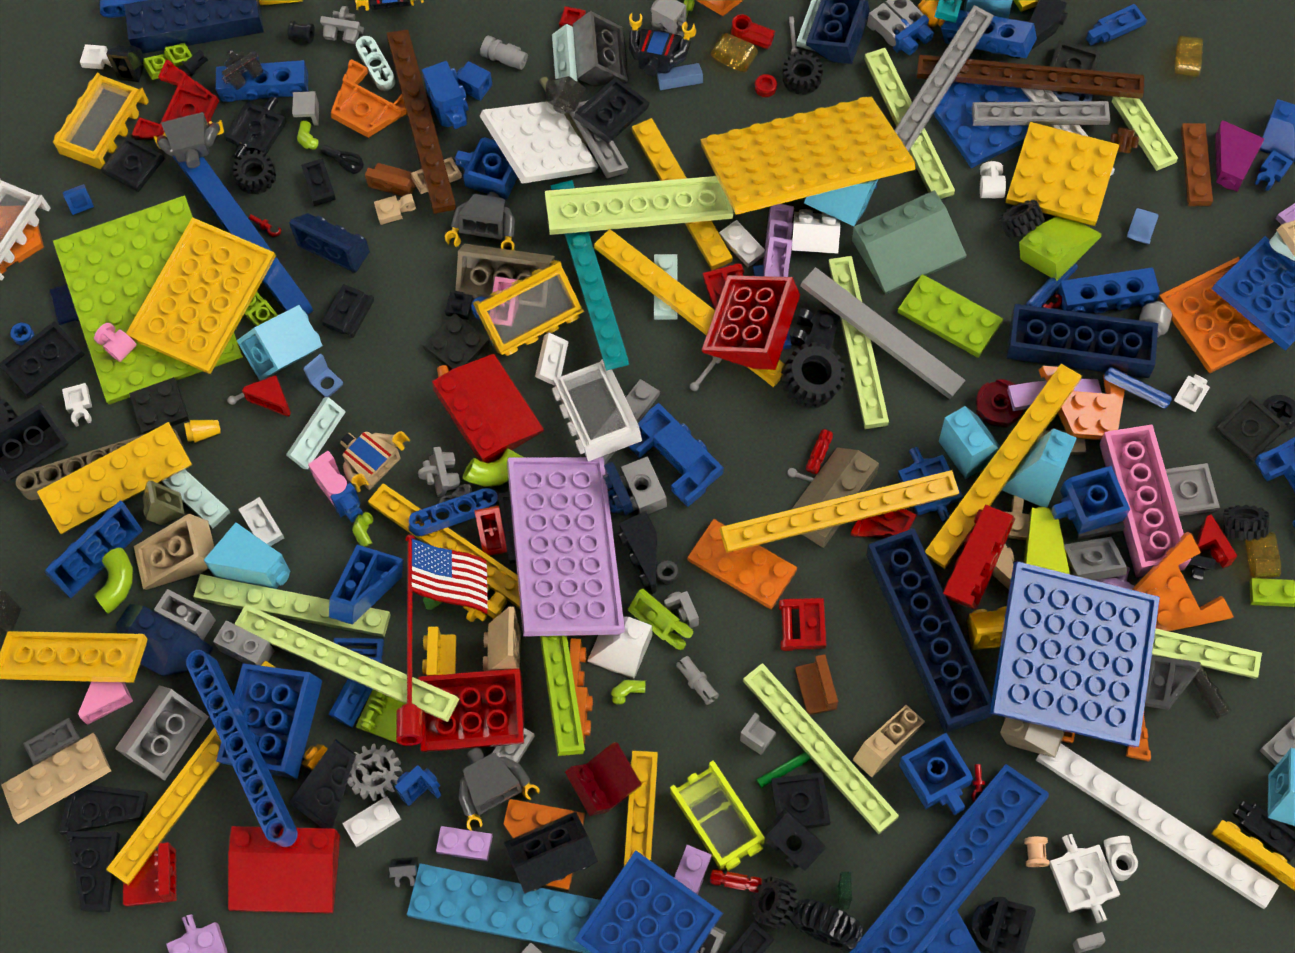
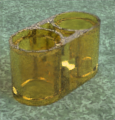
M727 33L721 35L711 51V55L716 61L741 72H746L758 54V50L753 44Z
M1179 36L1176 47L1175 74L1199 76L1202 65L1203 38Z
M1269 532L1265 538L1260 537V540L1252 538V541H1248L1246 539V550L1252 578L1280 577L1281 561L1275 533Z

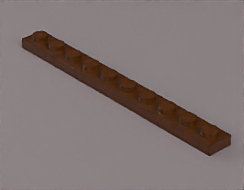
M406 29L387 32V41L433 214L455 210L454 196L409 31Z
M919 55L917 78L928 79L941 57ZM967 59L953 81L1142 99L1144 95V75L973 59Z

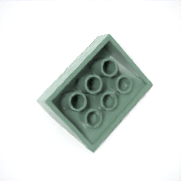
M935 190L853 228L852 242L885 295L918 280L922 274L927 276L967 256L949 213Z

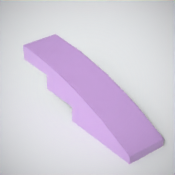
M784 204L770 206L763 276L788 277L793 241L791 240L793 206Z
M1081 379L1073 390L1102 393L1098 379ZM1038 381L1008 386L1007 391L1013 411L1028 409L1047 382Z

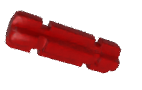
M821 430L806 465L807 472L812 474L819 472L820 465L833 438L831 431Z
M713 869L710 883L718 886L724 884V887L745 890L746 888L750 892L758 893L757 886L762 884V879L754 876L747 878V875L732 872L723 873L722 870Z

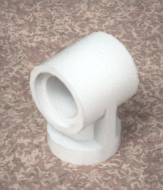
M996 161L982 164L980 166V198H1004L1006 179L1005 176H1001L1003 174V165Z
M1117 836L1104 840L1107 864L1113 879L1117 881L1127 880L1138 867V860L1133 853L1130 837ZM1116 860L1125 861L1128 865V870L1123 871L1119 869Z

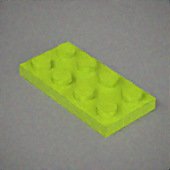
M923 274L898 308L900 315L977 358L980 357L1003 322V318Z

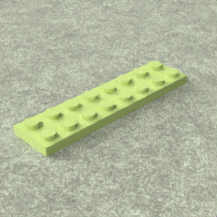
M716 176L545 191L550 235L733 219L732 206Z

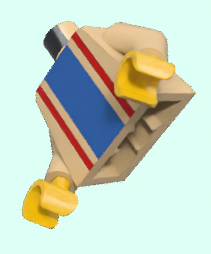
M402 431L397 432L395 435L363 432L356 439L353 435L347 433L340 442L347 449L343 453L345 460L343 469L347 482H351L358 493L361 491L360 487L362 485L370 490L401 459L396 447L401 451L404 450L405 447L402 444L405 441H410L408 436Z

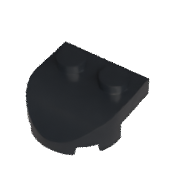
M993 897L991 901L983 906L980 905L976 909L972 919V929L978 941L991 953H1024L1036 909L1032 906L1008 901L1006 897Z

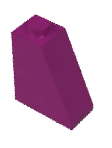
M1222 120L1215 135L1216 183L1238 192L1265 138Z

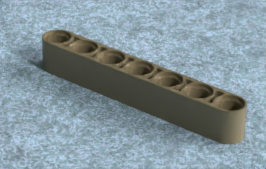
M174 430V432H175L176 436L178 437V439H179L181 445L183 446L182 440L180 439V437H179L178 433L176 432V430ZM143 435L25 471L17 477L16 486L28 500L40 499L37 491ZM57 476L55 480L50 481L52 477ZM34 483L32 487L27 488L29 484Z

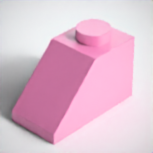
M91 682L78 714L88 725L133 702V699L125 682Z

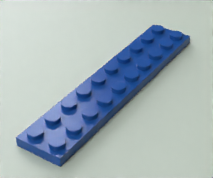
M1005 764L850 953H923L1048 799L1049 793Z

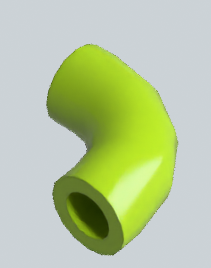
M506 448L501 458L492 463H485L473 458L464 471L463 479L483 487L501 485L509 481L508 458L525 457Z
M121 547L112 549L102 558V563L108 572V579L106 584L94 594L107 614L114 611L126 599L132 586L133 567L126 552Z

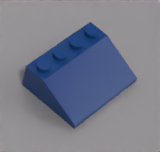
M120 500L116 505L108 509L103 517L94 525L90 526L76 542L70 544L60 557L53 560L44 572L71 599L105 567L102 563V558L105 554L115 548L121 547L124 549L143 530L126 505Z
M243 663L234 698L270 774L297 779L322 680L310 672ZM221 742L216 762L233 766Z

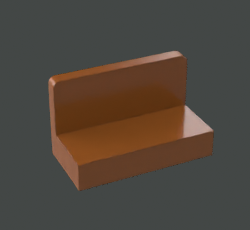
M377 163L375 169L368 168L365 173L368 187L399 196L412 194L416 186L411 179L412 172Z
M826 655L815 656L814 663L797 666L795 671L806 712L809 715L837 709L838 699Z

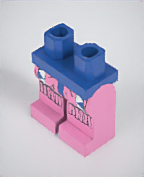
M329 451L308 464L315 482L334 505L340 517L346 515L352 523L359 514H363L359 508L361 503L351 482L348 484L345 477L340 475L334 457Z

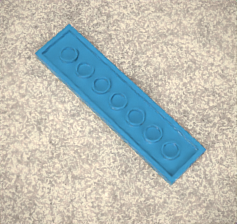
M419 864L407 916L567 950L592 953L574 939L601 900L544 888L524 893L519 883Z

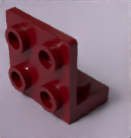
M617 742L610 744L588 763L571 766L565 771L589 816L607 813L641 787L640 780Z

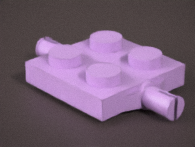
M192 914L182 918L186 933L181 938L166 944L169 953H228L219 924L214 922L203 928H196Z

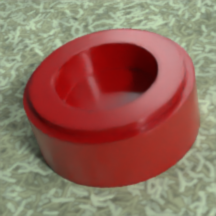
M763 74L757 77L755 80V91L759 96L770 97L775 94L777 81L772 75Z

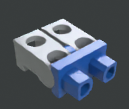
M887 0L886 3H882L871 11L868 16L867 26L872 31L876 30L897 53L902 50L910 56L918 49V43L915 41L917 38L926 44L932 40L934 34L928 26L929 18L923 15L910 0Z

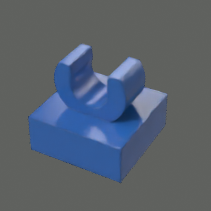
M84 184L63 192L72 215L94 207Z

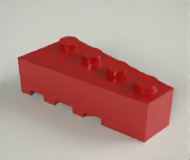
M986 504L983 510H978L974 520L976 525L973 531L969 532L966 537L965 548L957 558L954 566L955 569L943 592L949 600L977 610L1016 520L1013 515Z

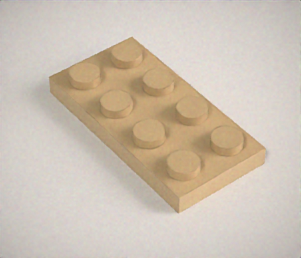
M92 733L1 784L13 819L19 824L111 772V769L98 738Z

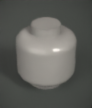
M1155 301L1146 304L1142 308L1139 321L1158 323L1157 337L1168 331L1172 312L1163 302Z

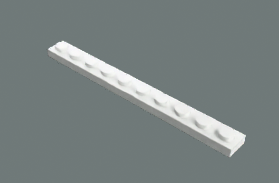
M1060 744L1055 758L1042 754L1038 755L1036 761L1262 909H1265L1279 887L1278 884L1072 750Z

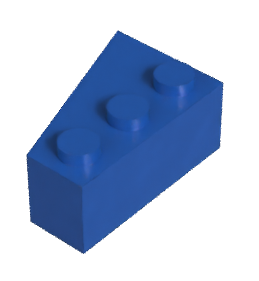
M356 545L330 597L329 618L353 625L402 578L404 559Z

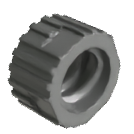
M668 560L658 564L656 570L658 581H661L664 585L674 583L678 578L677 565ZM670 568L672 569L673 574L670 576H664L662 575L663 570Z

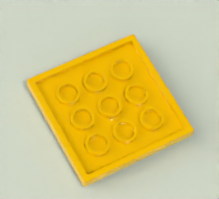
M1030 122L1005 203L1017 206L1019 203H1024L1027 200H1035L1038 202L1042 213L1096 226L1119 144Z

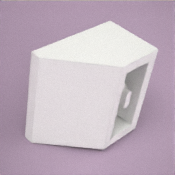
M808 209L794 212L792 250L838 253L839 219L824 212L822 214L813 213L812 210Z

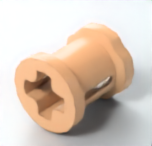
M1037 836L1024 839L1028 852L1027 867L1049 866V860L1046 859L1045 846L1048 843V838Z

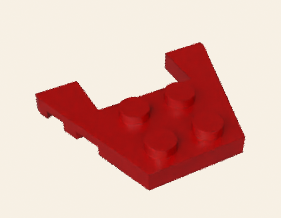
M166 60L158 77L161 81L176 85L177 88L161 122L203 112L209 125L219 99L197 81L190 78L184 71L177 68L171 61ZM139 117L131 135L135 139H154V136L159 137L163 135L164 129L161 123L158 124Z

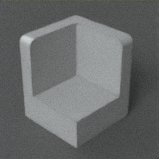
M293 92V117H311L314 126L319 125V102L316 92Z
M754 713L741 731L740 741L762 755L775 737L776 732L761 723L759 715Z

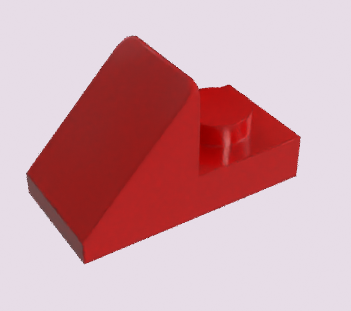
M1212 514L1208 515L1201 525L1196 544L1200 552L1210 548L1213 559H1216V562L1220 563L1222 568H1226L1232 565L1237 554Z

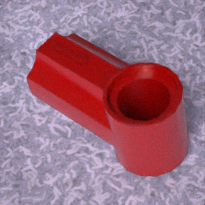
M744 14L733 18L731 38L734 42L740 44L749 42L765 49L770 48L775 36V30L753 23Z

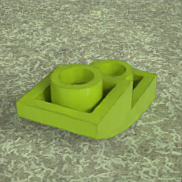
M185 43L165 47L164 54L144 58L143 65L151 79L154 80L159 78L158 76L166 60L171 61L178 68L182 65V61L188 60L192 54Z
M258 292L255 293L244 313L255 326L278 316Z

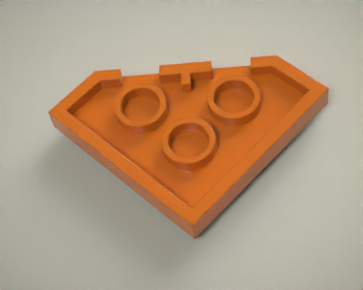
M509 799L504 826L512 838H515L575 811ZM577 812L582 825H584L585 813ZM573 873L561 880L550 882L544 885V887L569 891Z

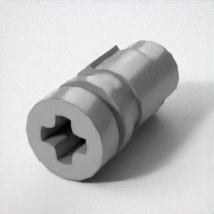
M489 35L485 37L480 48V56L487 59L490 58L492 61L498 60L505 65L520 70L524 68L527 62L528 54L521 51L520 47L510 43L507 45L503 44L501 40H496V38Z

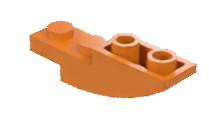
M571 638L570 659L585 744L586 736H590L591 720H587V712L592 711L593 696H589L587 687H584L585 672L581 671V662H586V647H582L581 639Z

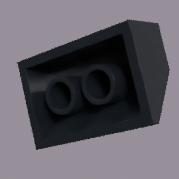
M42 403L37 404L0 427V476L6 483L69 444Z
M576 811L504 842L524 893L536 891L550 882L561 880L573 872L587 869L592 864L598 862L589 837Z

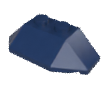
M129 604L116 624L117 633L144 634L147 637V644L140 664L161 676L189 671L186 660L192 651L202 650L210 654L213 650L212 646L187 628L145 606Z

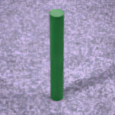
M803 752L759 777L756 781L760 788H763L771 783L772 778H780L812 759L806 752Z

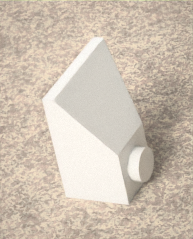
M623 617L624 633L598 635L588 662L634 679L653 636L652 625L631 617Z

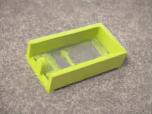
M714 760L709 763V769L701 774H691L687 778L688 782L678 788L675 785L670 787L671 796L675 799L709 854H712V858L719 870H724L725 868L728 871L732 870L741 863V858L747 854L750 857L754 856L763 849L762 845L764 844L765 837Z

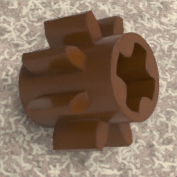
M1118 127L1117 133L1112 132L1110 142L1119 144L1117 152L1131 153L1132 148H1137L1139 137L1134 136L1135 130Z

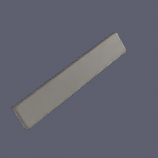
M1108 101L972 103L973 126L1029 125L1030 122L1041 125H1109L1110 123Z

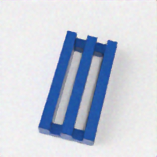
M333 639V643L340 646H377V649L353 648L349 650L361 655H376V657L368 658L383 664V639Z

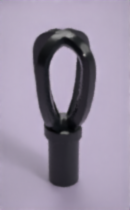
M323 145L321 148L322 153L334 158L344 169L353 174L359 173L364 167L362 158L358 154L336 150L328 145ZM342 158L351 160L355 163H358L359 165L350 164Z

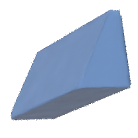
M699 63L673 67L669 73H656L660 90L703 83V73Z

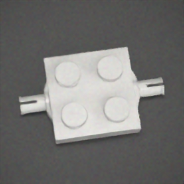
M1066 835L1062 839L1068 852L1063 857L1051 860L1049 865L1067 910L1071 913L1080 909L1091 908L1096 923L1104 922L1107 918L1101 905L1107 900L1118 897L1120 893L1101 847L1096 845L1090 848H1077L1073 835Z

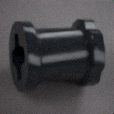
M293 20L290 21L287 33L288 39L292 41L294 39L306 40L307 43H312L315 34L314 24L303 25L297 24Z

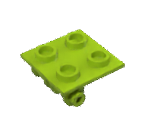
M373 689L356 728L397 743L396 711L405 703Z

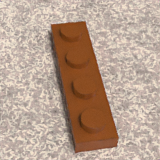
M1183 123L1181 136L1188 206H1211L1213 196L1206 123Z

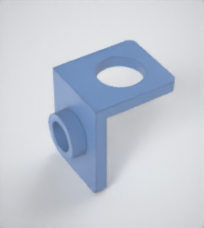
M1137 208L1126 238L1149 245L1158 214Z
M319 354L304 367L309 383L324 397H330L343 386V381L328 368L322 354ZM325 378L334 380V385L330 389L321 387V382Z

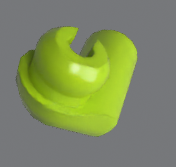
M301 121L297 141L304 148L315 150L318 147L319 141L310 134L311 123Z
M368 512L362 515L359 514L352 528L359 545L364 547L373 544L367 534L369 524L373 523V517Z
M622 681L612 689L613 703L624 704L625 696L629 693H645L646 681Z

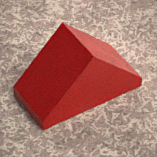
M276 375L243 388L242 392L248 402L285 416H290L291 411Z
M499 506L474 510L482 551L487 555L507 552Z

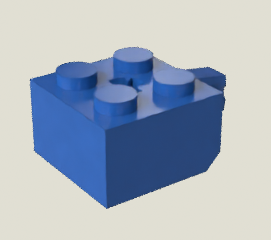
M444 61L422 69L427 96L440 125L445 127L453 126L454 129L466 126V111L469 108L465 100V90L457 82L459 79L455 68L450 69L448 62Z
M485 137L480 139L474 152L467 153L458 150L455 160L456 165L463 167L465 170L463 174L465 187L484 193L495 192L500 198L507 200L518 176L496 141Z
M1112 466L1071 477L1064 481L1060 489L1063 497L1062 503L1053 505L1051 513L1054 520L1068 517L1069 520L1073 521L1078 534L1124 521L1130 511V507Z
M947 733L901 757L899 766L925 809L940 802L942 806L947 803L954 815L964 810L965 806L959 796L963 795L961 790L968 787L973 778ZM932 768H935V771L939 769L941 771L940 775L932 773Z

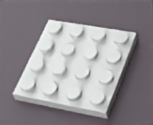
M556 101L485 109L480 114V118L521 183L596 172L598 164L585 144L582 143L581 138L577 135Z

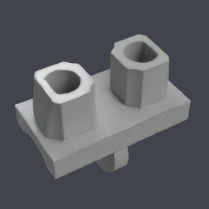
M342 6L340 12L333 11L334 18L321 16L320 23L324 26L323 37L327 40L335 41L338 31H344L343 41L356 44L359 34L364 32V27H360V22L354 21L355 14L349 13L347 6Z
M434 447L433 455L429 456V460L423 461V468L418 471L419 478L427 480L428 485L435 484L437 497L445 496L447 490L456 489L460 484L458 473L446 472V468H453L455 465L454 453L442 452L441 447Z

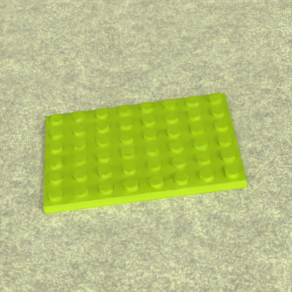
M185 195L53 241L108 405L129 398V393L170 378L174 377L177 381L203 372L138 342H135L137 346L121 362H118L103 348V345H99L94 340L95 333L105 323H111L115 327V333L118 329L125 333L129 329L193 217ZM235 333L230 338L215 367L243 357L239 344L236 341Z

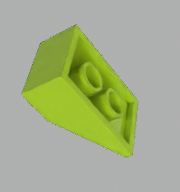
M1055 217L1042 223L1040 226H1036V229L1031 230L1019 242L1020 260L1058 281L1101 238V233L1083 223Z

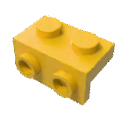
M428 627V635L423 637V648L427 650V659H423L422 662L423 674L427 676L456 674V635H441L438 627Z

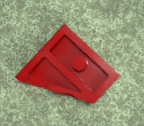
M901 509L857 520L851 535L854 537L888 538L910 530L917 515L906 509Z

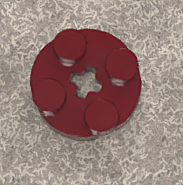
M1004 379L984 384L976 398L977 415L994 426L1004 428L1011 426L1012 423L1020 418L1023 410L1013 411L1007 391L1008 386L1016 384ZM1001 398L1006 406L998 407L994 400L999 401Z

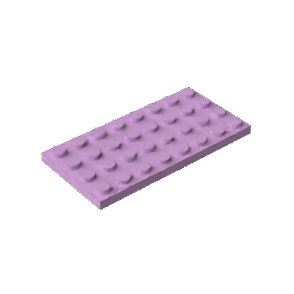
M586 457L508 458L507 469L523 636L616 635L624 633L625 628L608 489L602 476L606 474L604 457H599L589 462Z

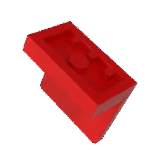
M169 842L158 843V850L153 852L129 886L123 882V905L126 907L177 901L176 849Z

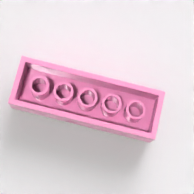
M1153 425L1104 432L1100 442L1105 466H1112L1130 507V511L1123 521L1125 526L1123 532L1136 578L1144 577L1154 565L1157 566L1166 556L1165 553L1171 547L1174 548L1181 540L1180 537L1184 534ZM1191 559L1178 566L1180 571L1185 570Z

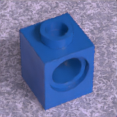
M469 61L457 72L459 86L462 85L466 94L480 101L492 86L491 73Z

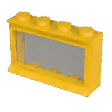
M97 72L95 77L88 83L84 94L77 100V104L71 114L67 116L63 127L54 137L53 143L59 154L101 169L105 164L103 157L106 152L113 154L117 149L114 142L116 136H127L128 128L125 122L128 117L135 120L138 118L139 111L136 104L138 102L145 105L149 103L143 88H134L102 76Z
M557 260L551 261V265L543 270L537 269L533 271L531 276L523 280L512 282V286L502 291L497 290L491 293V297L481 302H473L497 353L505 354L506 356L518 351L517 347L524 343L529 345L539 339L538 336L545 332L546 334L555 332L559 329L558 325L565 321L571 323L577 320L579 314L584 312L562 268L561 261Z

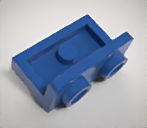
M418 765L410 773L405 772L402 774L395 786L401 799L408 806L427 789L437 799L441 796L438 789L440 784L436 781V776L428 768L423 771Z

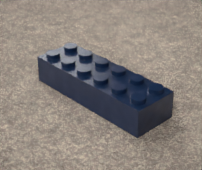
M146 0L124 4L128 40L132 46L140 48L143 54L161 51L165 47L183 43L189 46L264 32L259 0Z
M1015 304L1010 322L1006 359L1057 366L1063 364L1066 367L1106 372L1109 367H1112L1130 376L1150 378L1156 361L1158 323Z

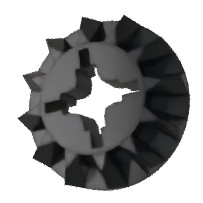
M1274 395L1264 401L1263 405L1275 416L1277 415L1276 412L1284 407V416L1279 419L1287 425L1285 430H1291L1295 426V401L1284 395Z

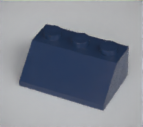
M821 0L806 45L831 62L852 64L870 13L868 0Z
M307 213L293 218L289 222L299 247L354 273L358 271L370 253L367 241L363 236L351 234L340 225L334 226L321 216L315 217Z

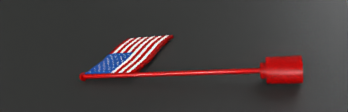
M407 535L405 538L408 542L407 704L402 705L396 711V742L401 745L412 746L422 742V709L412 704V592L435 601L466 606L488 614L487 561L469 553L438 548L415 540L413 535Z

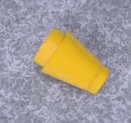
M190 420L189 423H184L188 442L194 441L196 443L216 434H221L218 420Z

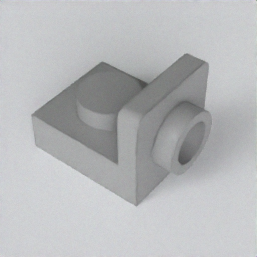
M687 591L672 593L664 600V607L669 611L677 609L682 622H687L691 628L699 625V617Z

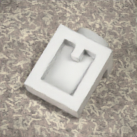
M1196 374L1194 377L1188 375L1174 401L1196 412L1210 388L1206 385L1208 381Z

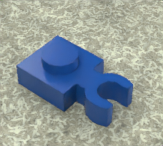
M1273 150L1259 170L1261 173L1258 174L1255 184L1258 185L1261 180H1264L1268 183L1265 190L1269 191L1275 180L1280 182L1293 161Z

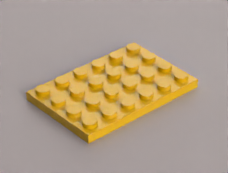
M192 217L126 334L135 342L211 374L276 257L275 252Z

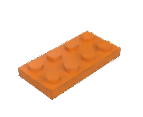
M713 519L688 556V561L772 610L797 572V567L760 545L726 553L719 530L725 525Z

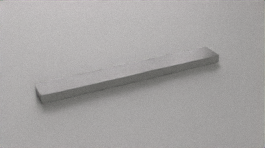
M975 5L973 6L894 130L908 152L988 28L994 15Z
M816 267L802 281L801 287L947 398L951 399L966 381Z

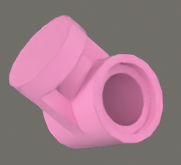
M111 323L103 324L94 336V340L99 345H103V348L118 362H121L137 346L122 330L118 329L115 333V327Z

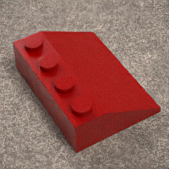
M727 276L702 347V352L752 369L776 370L800 298V293L793 277Z
M495 354L454 368L432 381L433 391L479 461L492 463L504 454L506 448L513 450L544 432V428Z
M520 668L418 677V680L459 698L448 722L422 711L421 752L524 744V699Z
M231 826L228 852V910L333 914L340 835L337 830L330 828H296L298 832L296 841L289 847H282L268 840L261 827ZM284 828L280 830L279 837L283 834Z

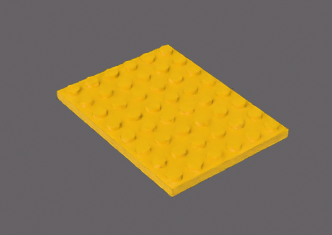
M872 96L861 97L851 102H841L827 108H817L815 111L807 113H797L794 116L783 119L777 118L763 124H753L743 129H732L727 133L712 134L707 138L700 139L701 147L736 215L915 170L914 159Z

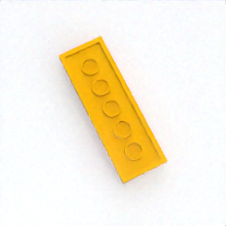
M167 422L37 491L59 533L62 535L104 513L120 500L124 502L143 492L148 481L160 483L192 466V463L170 423Z
M8 631L0 651V679L134 683L148 639L144 634Z

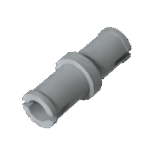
M689 656L682 658L680 661L683 664L678 662L676 667L689 681L688 685L690 688L697 691L706 705L714 702L715 700L712 697L717 699L719 694L706 680L707 675L699 671Z

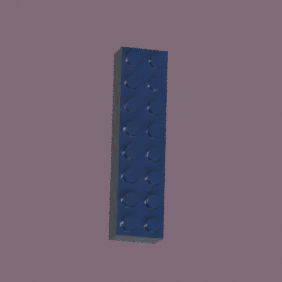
M915 528L868 544L866 553L868 561L944 733L991 717L993 715L990 714L992 698L950 605L943 594V590Z

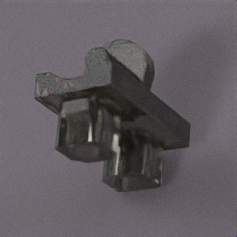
M232 50L227 52L229 59L223 62L227 69L222 71V80L225 84L230 83L238 90L246 84V80L241 74L248 71L254 79L263 73V68L259 62V55L255 50L245 56L243 51L237 54Z

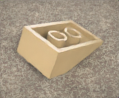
M187 514L134 546L143 589L148 590L200 574L209 569L204 559L213 550L214 543L207 520Z
M508 607L488 624V632H484V647H488V656L483 657L484 671L520 668L521 631L514 607Z

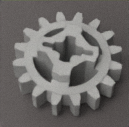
M372 744L371 750H367L363 746V753L354 752L357 755L349 776L348 785L352 787L355 794L360 793L362 799H366L370 795L372 800L375 801L378 794L386 798L385 791L394 792L395 790L392 785L393 783L397 784L399 779L396 775L403 773L401 767H398L401 762L398 757L395 758L396 755L393 750L387 752L385 745H382L379 750L375 744ZM385 761L390 764V771L385 768ZM358 773L363 776L362 784L358 780Z

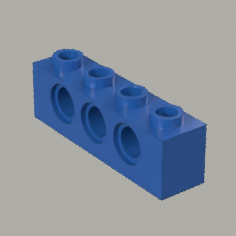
M959 10L956 23L945 20L941 28L945 43L950 44L968 16L969 11ZM994 16L974 49L1010 55L1012 57L1027 58L1037 39L1034 23Z
M304 60L254 64L227 83L224 79L245 65L216 67V91L221 102L269 98L270 96L275 98L293 97V92H308V71Z
M1146 268L1063 280L1060 282L1057 293L1062 297V310L1080 313L1095 312L1099 314L1112 309L1125 310L1139 305L1144 307L1146 304L1157 300L1160 290L1154 269ZM1105 292L1111 293L1113 296H1109Z

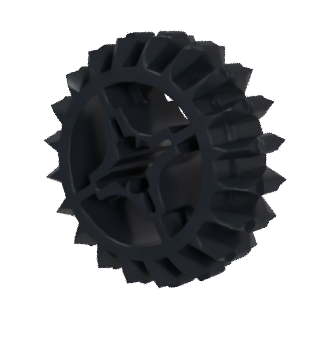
M814 899L799 900L798 907L793 911L795 915L792 917L791 922L797 929L833 948L836 947L840 950L849 951L856 948L861 940L863 926L860 922L846 912L839 910V908L832 907L830 904L818 902Z

